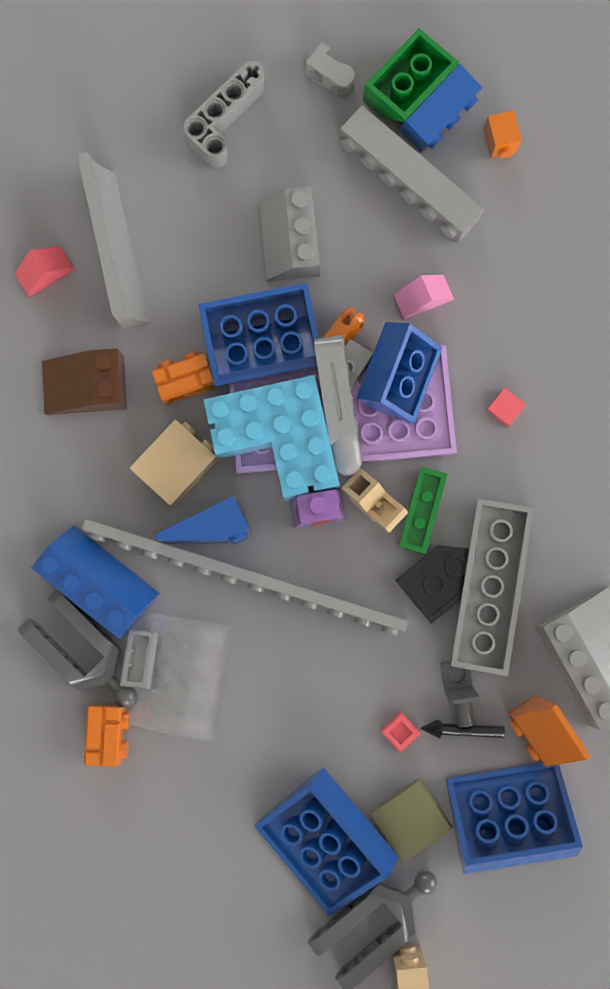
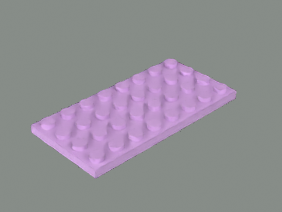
M441 345L443 347L414 424L376 411L356 399L370 364L369 361L352 387L362 463L457 454L446 345ZM318 367L229 384L230 393L315 375L326 423ZM273 448L235 456L237 474L277 470Z

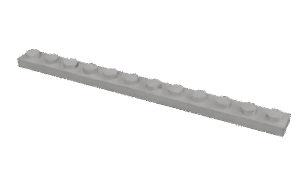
M85 519L82 530L90 532L89 538L105 542L107 537L116 540L115 546L130 551L132 546L142 548V555L155 559L161 554L169 557L167 563L184 567L186 562L195 565L194 571L210 576L211 571L222 574L221 580L237 584L238 579L249 582L247 588L263 593L264 588L275 591L274 597L290 601L291 596L302 599L300 605L317 610L318 605L329 608L328 614L344 618L345 613L356 616L354 622L369 627L371 622L381 624V631L397 635L399 630L406 632L409 621Z

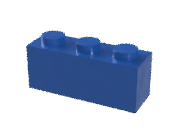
M459 64L404 122L399 130L420 152L427 146L432 149L443 138L440 132L445 127L450 130L461 119L458 113L463 108L468 111L479 100L475 95L482 89L481 85Z

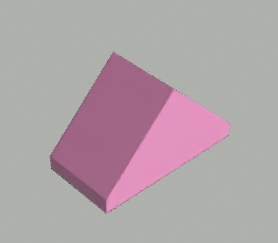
M443 274L421 275L393 294L403 320L454 299Z

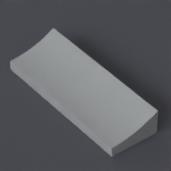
M88 152L78 154L79 167L111 313L122 328L149 323L116 173L96 163Z
M477 499L450 666L508 677L533 518V507Z

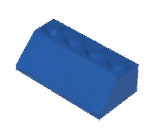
M75 525L53 541L31 567V569L118 639L127 636L128 630L134 627L160 594Z

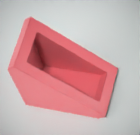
M56 246L29 250L15 272V276L27 295L31 297L69 274L75 268L62 248Z

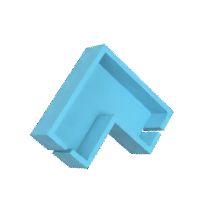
M315 375L203 399L208 423L211 427L210 432L214 451L218 459L273 448L284 501L291 500L298 495L309 494L308 487L313 486L314 493L339 489L340 484Z

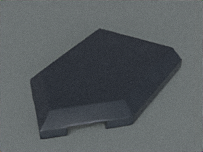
M437 545L395 580L431 624L461 600L469 548Z

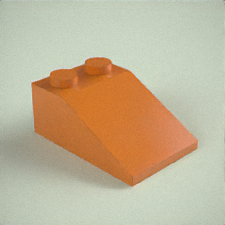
M535 695L508 713L512 719L509 723L511 729L518 738L523 736L528 744L525 750L534 762L539 760V762L547 767L584 761L591 757L557 704Z

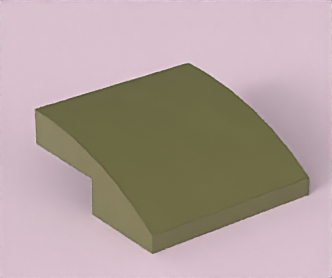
M420 778L397 791L394 797L373 808L370 812L371 817L402 863L429 847L453 828Z

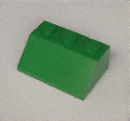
M418 28L365 83L363 102L382 118L405 122L459 65V61Z

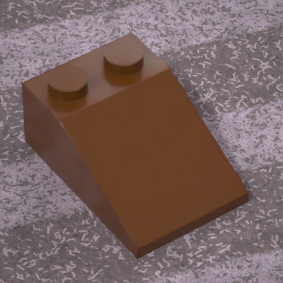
M118 348L89 350L42 361L45 415L127 409L124 356Z

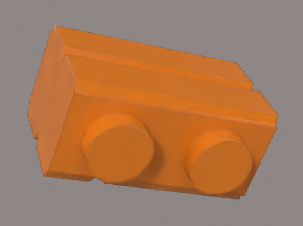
M190 352L183 356L184 360L175 363L172 360L164 361L157 365V369L152 370L160 398L165 406L216 389L204 353Z
M91 704L87 706L84 765L116 767L123 762V759H127L129 743L124 741V731L128 730L130 726V712H126V707L118 704Z

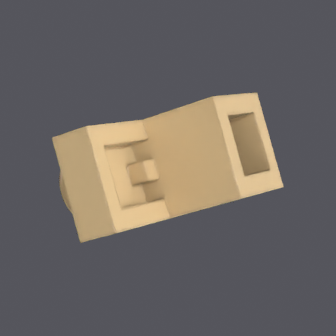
M361 468L341 488L373 522H377L387 532H390L408 513L404 506L385 492L378 481Z

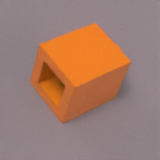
M512 110L487 117L483 130L490 157L508 158L514 155L522 141L515 111Z

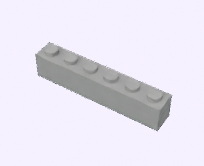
M363 105L340 128V141L343 148L349 153H355L367 169L375 170L387 186L396 188L407 203L417 206L421 210V214L428 221H434L441 227V231L448 238H454L457 242H460L480 220L484 211L483 207Z

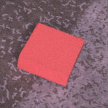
M504 388L486 411L509 427L526 404Z
M401 711L380 730L400 753L421 734Z

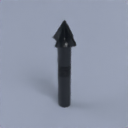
M436 720L420 728L439 739L442 735L505 737V728L503 726L473 725L470 727H458L457 724H443L441 721Z

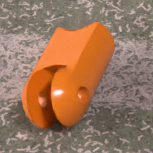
M354 308L345 309L322 338L343 335L346 346L350 339L353 340L363 328L365 322L363 313L359 312L355 315Z

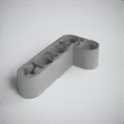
M248 61L243 64L184 122L183 129L187 144L212 168H221L228 162L229 156L226 140L221 133L265 91L264 68L257 61ZM233 95L240 96L237 99H230ZM214 113L221 114L218 117H211V115ZM195 131H202L200 135H192ZM213 149H221L219 153H210Z

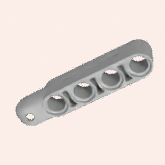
M343 335L314 339L327 431L335 467L340 474L350 476L360 469L362 455Z

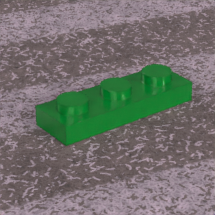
M425 467L419 468L398 547L426 554L447 478L446 473Z

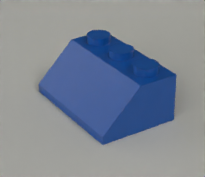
M385 322L356 399L376 411L414 424L443 347L410 323Z

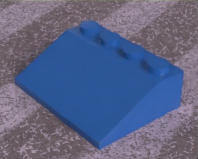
M308 283L198 304L215 387L317 367L314 339H319Z
M539 763L446 778L463 874L575 857L582 850V841L559 765L546 767Z
M324 767L304 781L254 826L328 916L388 878L399 858Z

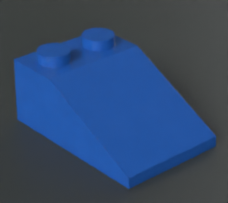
M232 496L155 534L157 540L164 543L231 542L235 545L249 538L247 533L252 530L237 500Z

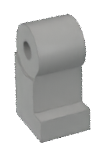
M321 42L306 61V76L335 95H349L354 88L353 68L346 63H339L330 57V47Z

